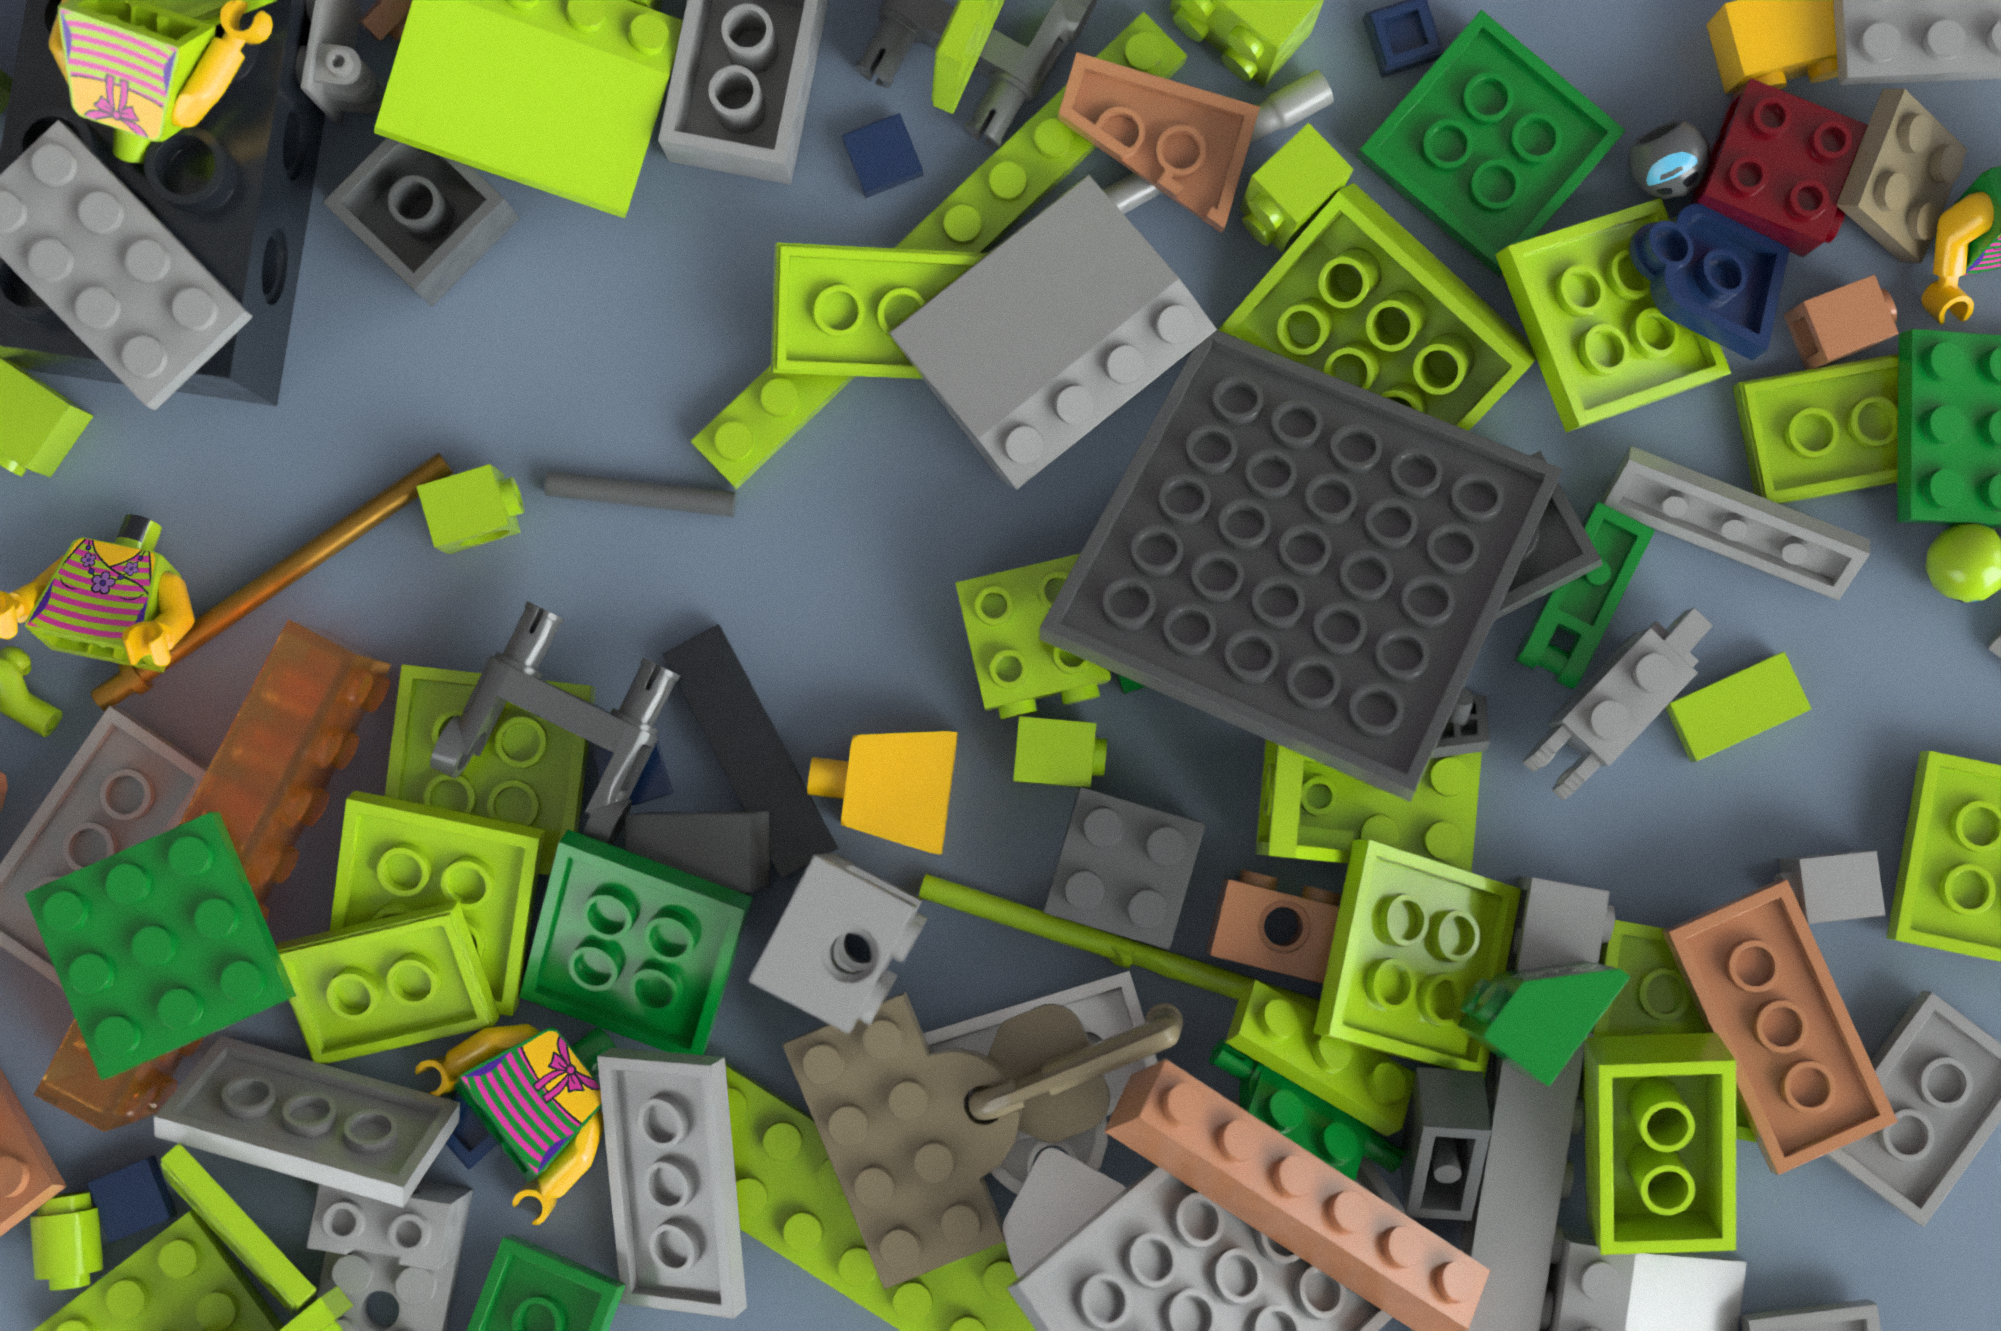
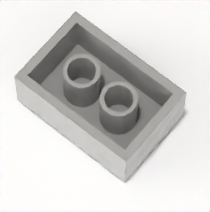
M687 0L658 139L669 162L791 185L828 6L827 0Z

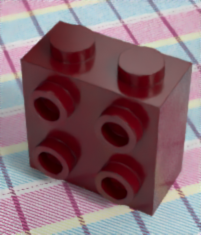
M1750 78L1730 99L1710 150L1709 172L1701 184L1695 188L1689 205L1702 204L1789 247V252L1804 257L1824 242L1831 243L1843 223L1845 213L1836 204L1868 124Z

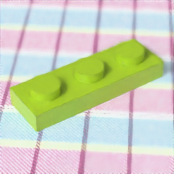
M1256 979L1242 988L1225 1043L1387 1137L1402 1129L1413 1088L1414 1072L1376 1050L1314 1034L1316 1014Z

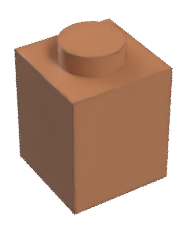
M1875 275L1805 300L1783 314L1805 370L1820 368L1873 348L1899 334L1895 325L1897 321L1895 303L1888 291L1880 288Z

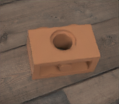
M1242 869L1238 882L1223 878L1205 953L1210 956L1324 984L1341 894L1303 885L1301 897L1277 892L1278 878ZM1286 907L1292 911L1296 918V932L1285 943H1272L1265 934V919L1274 909Z

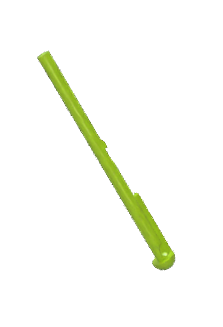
M927 873L918 897L1108 958L1115 965L1130 969L1131 964L1165 977L1239 1000L1242 988L1255 980V978L1124 936L1044 913L1043 910ZM1258 980L1317 1015L1320 999ZM1380 1052V1053H1382L1383 1055H1385V1056H1387V1057H1392V1056H1394V1055H1390V1054H1387V1053Z

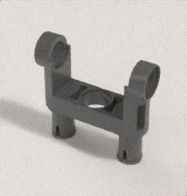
M884 0L879 8L880 14L878 16L882 23L861 60H858L855 65V69L869 81L876 75L878 77L876 85L889 88L893 82V77L914 42H922L936 50L955 7L942 0ZM1055 0L1028 48L992 28L973 70L986 77L991 84L971 119L964 126L965 131L970 136L979 141L984 133V136L987 137L984 142L985 145L996 149L1000 147L1002 138L1022 103H1030L1032 99L1037 98L1068 42L1073 44L1082 33L1098 0Z
M527 601L524 606L526 608L503 654L496 651L494 657L490 656L461 716L453 717L440 735L430 759V767L453 779L458 778L469 764L474 754L477 756L481 755L508 701L614 753L585 810V813L589 814L590 817L582 834L613 845L625 824V815L630 812L632 800L629 797L659 739L656 736L659 730L654 725L680 675L648 659L642 658L641 666L619 710L612 708L611 712H608L541 679L543 673L538 671L560 624L562 625L565 619Z

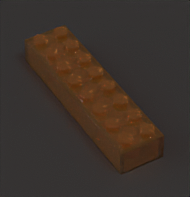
M288 619L178 824V826L209 812H220L265 921L269 914V907L265 906L264 903L275 883L282 884L294 869L300 851L294 848L306 825L312 827L322 816L330 798V793L326 792L325 789L336 768L342 770L351 761L360 742V736L355 734L367 711L373 713L380 706L390 685V679L385 676L391 663L327 630ZM74 1018L34 1096L102 1132L149 1118L153 1113L156 1114L174 1093L178 1080L172 1077L183 1056H191L203 1038L115 1077L101 1081L77 1021Z

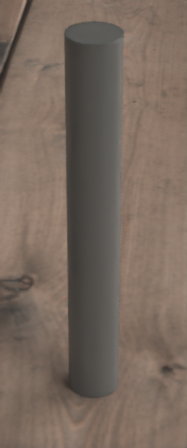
M548 471L545 480V495L552 497L728 517L735 516L737 506V492L556 471Z

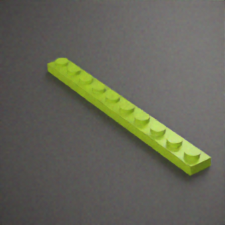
M1143 11L1095 58L1169 79L1186 63L1187 54ZM1067 84L895 248L986 253L1097 147L1057 119ZM770 365L690 442L737 490L856 376L772 373Z

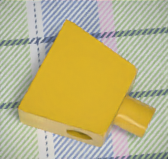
M935 731L853 735L849 761L812 757L807 795L844 799L841 815L842 826L925 852L941 855L943 854L958 733Z

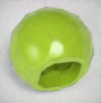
M1962 523L1953 525L1941 532L1927 550L1925 569L1932 586L1943 596L1960 603L1982 601L1996 593L2001 588V539L1996 531L1981 524Z

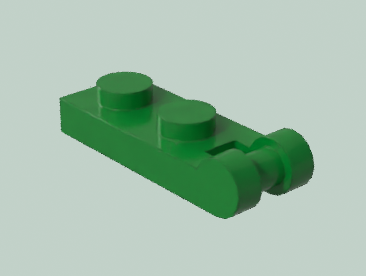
M1600 502L1591 505L1582 526L1598 552L1602 566L1547 594L1531 628L1520 643L1514 661L1530 669H1534L1538 665L1554 673V681L1571 690L1576 687L1586 671L1655 532L1654 529ZM1557 627L1576 636L1568 652L1549 643Z

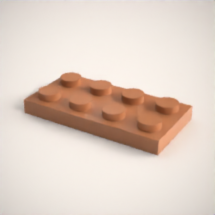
M1778 879L1662 931L1707 1033L1717 1032L1736 1060V1097L1770 1172L1780 1175L1898 1122L1788 880Z

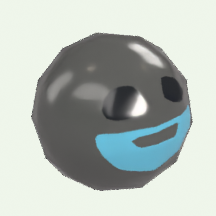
M1674 120L1658 126L1639 137L1630 147L1628 165L1631 178L1642 191L1656 198L1673 199L1686 196L1701 184L1709 172L1711 161L1709 142L1699 128L1684 120Z

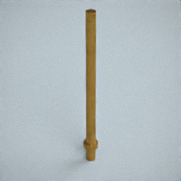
M438 452L196 618L193 627L170 649L171 661L166 665L165 671L417 499L419 494L416 486L452 475L454 472L444 457ZM118 664L119 672L91 690L90 694L95 703L103 711H106L108 706L117 705L134 692L143 695L153 688L152 680L162 673Z

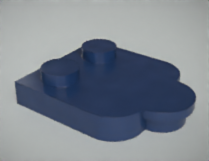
M1690 204L1669 221L1645 224L1633 234L1629 244L1630 257L1636 269L1651 281L1650 292L1653 302L1664 316L1751 361L1768 351L1790 251L1789 247L1702 204Z

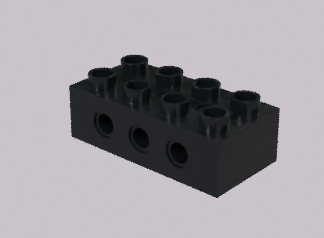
M27 0L0 150V175L58 120L70 128L253 316L175 392L277 406L325 120V113L301 89V84L298 83L296 77L298 51L302 45L308 46L311 22L307 17L306 11L307 0H277L243 14L240 19L241 31L251 27L254 17L260 11L269 14L273 24L269 37L260 44L251 45L244 43L240 52L245 58L220 99L197 125L184 127L165 141L152 142L143 163H131L117 158L113 154V127L79 116L72 107L69 85L49 48V38L58 14V6L61 5L62 0ZM221 24L215 26V37L222 39L226 31ZM0 257V357L34 372L124 384Z

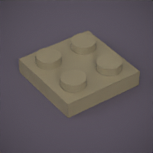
M1882 89L1836 206L1900 262L1922 263L1931 239L1937 233L1938 219L1943 212L1953 184L1961 174L1967 148L1906 89Z

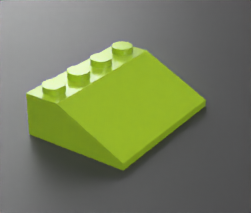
M412 0L374 127V133L625 219L674 64L683 20L628 0Z
M1354 182L1335 194L1218 329L1221 332L1467 431L1489 411L1536 360L1532 346L1525 337Z

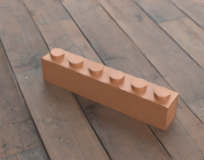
M1167 1059L1130 1075L1104 1130L1105 1133L1412 1330H1469L1490 1269Z

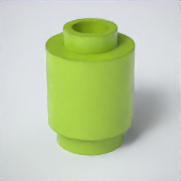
M90 1191L57 1194L36 1209L37 1214L30 1216L34 1279H48L50 1291L90 1285V1273L104 1269L98 1207L92 1206Z

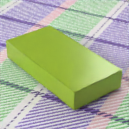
M1785 651L1774 654L1671 701L1665 707L1690 762H1697L1812 710Z

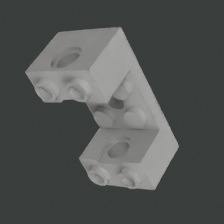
M836 853L814 855L749 982L848 1034L858 1019L870 1025L882 1001L886 1000L898 977L897 974L888 970L892 959L903 962L908 951L911 952L928 917L917 912L924 899ZM849 933L860 934L869 942L872 950L871 960H859L850 953L847 947V936Z
M421 1180L404 1207L319 1184L307 1248L326 1251L316 1300L337 1285L354 1305L336 1320L344 1331H447L473 1189ZM386 1291L396 1298L399 1304V1316L395 1323L383 1325L371 1318L368 1313L367 1303L372 1292Z

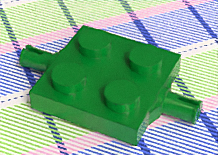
M1220 1039L1210 1053L1212 1055L1208 1059L1209 1063L1239 1080V1107L1354 1182L1363 1156L1380 1165L1389 1173H1394L1402 1164L1403 1158L1400 1157L1405 1155V1150L1376 1134L1375 1129L1225 1043V1039Z

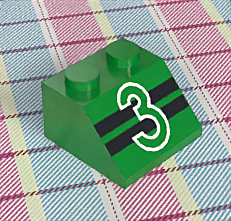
M1589 961L1496 973L1490 982L1485 978L1480 979L1467 993L1460 1005V1010L1466 1014L1457 1026L1520 1074L1550 1087L1625 986L1630 976L1620 968Z

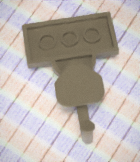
M905 991L882 1001L870 1025L858 1019L848 1034L828 1023L787 1040L782 1044L883 1288L887 1289L1004 1242L1003 1222L984 1176L1001 1165L1016 1142L1018 1132H1024L1048 1143H1057L1097 1126L1106 1116L1110 1105V1090L1104 1074L1175 1045L1183 1027V1019L1178 1008L1172 1004H1156L1146 1014L1144 1024L1091 1045L1080 1019L1072 1010L1059 1004H1044L1005 1020L996 1033L988 1056L981 1052L958 1047L931 1052ZM973 1088H975L974 1091H973V1094H972L971 1097L969 1098V1103H968L969 1091L972 1090Z

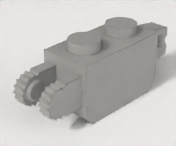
M1691 608L1690 610L1683 611L1666 629L1660 623L1654 621L1647 629L1633 633L1551 717L1547 724L1552 729L1536 744L1522 762L1532 772L1537 771L1539 768L1545 767L1555 757L1556 752L1567 742L1581 756L1557 778L1556 784L1551 790L1562 801L1569 797L1598 767L1610 766L1698 674L1694 666L1699 660L1690 651L1713 625L1695 608Z

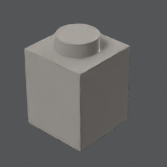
M1850 850L1779 858L1780 873L1775 875L1774 881L1778 879L1788 880L1808 924L1885 916L1877 851Z

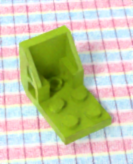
M1265 739L1255 854L1349 864L1353 840H1372L1472 873L1482 752L1431 758L1411 802Z

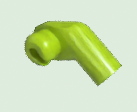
M16 646L2 648L0 650V712L40 736L48 737L59 725L63 715L62 710L28 691L23 676L29 674L32 669L29 655Z

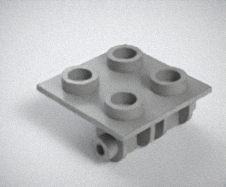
M307 0V17L311 22L308 46L302 45L300 47L296 60V77L298 83L301 84V89L336 126L343 125L345 112L359 114L377 113L380 111L386 88L355 51L359 24L356 21L361 15V4L357 0Z

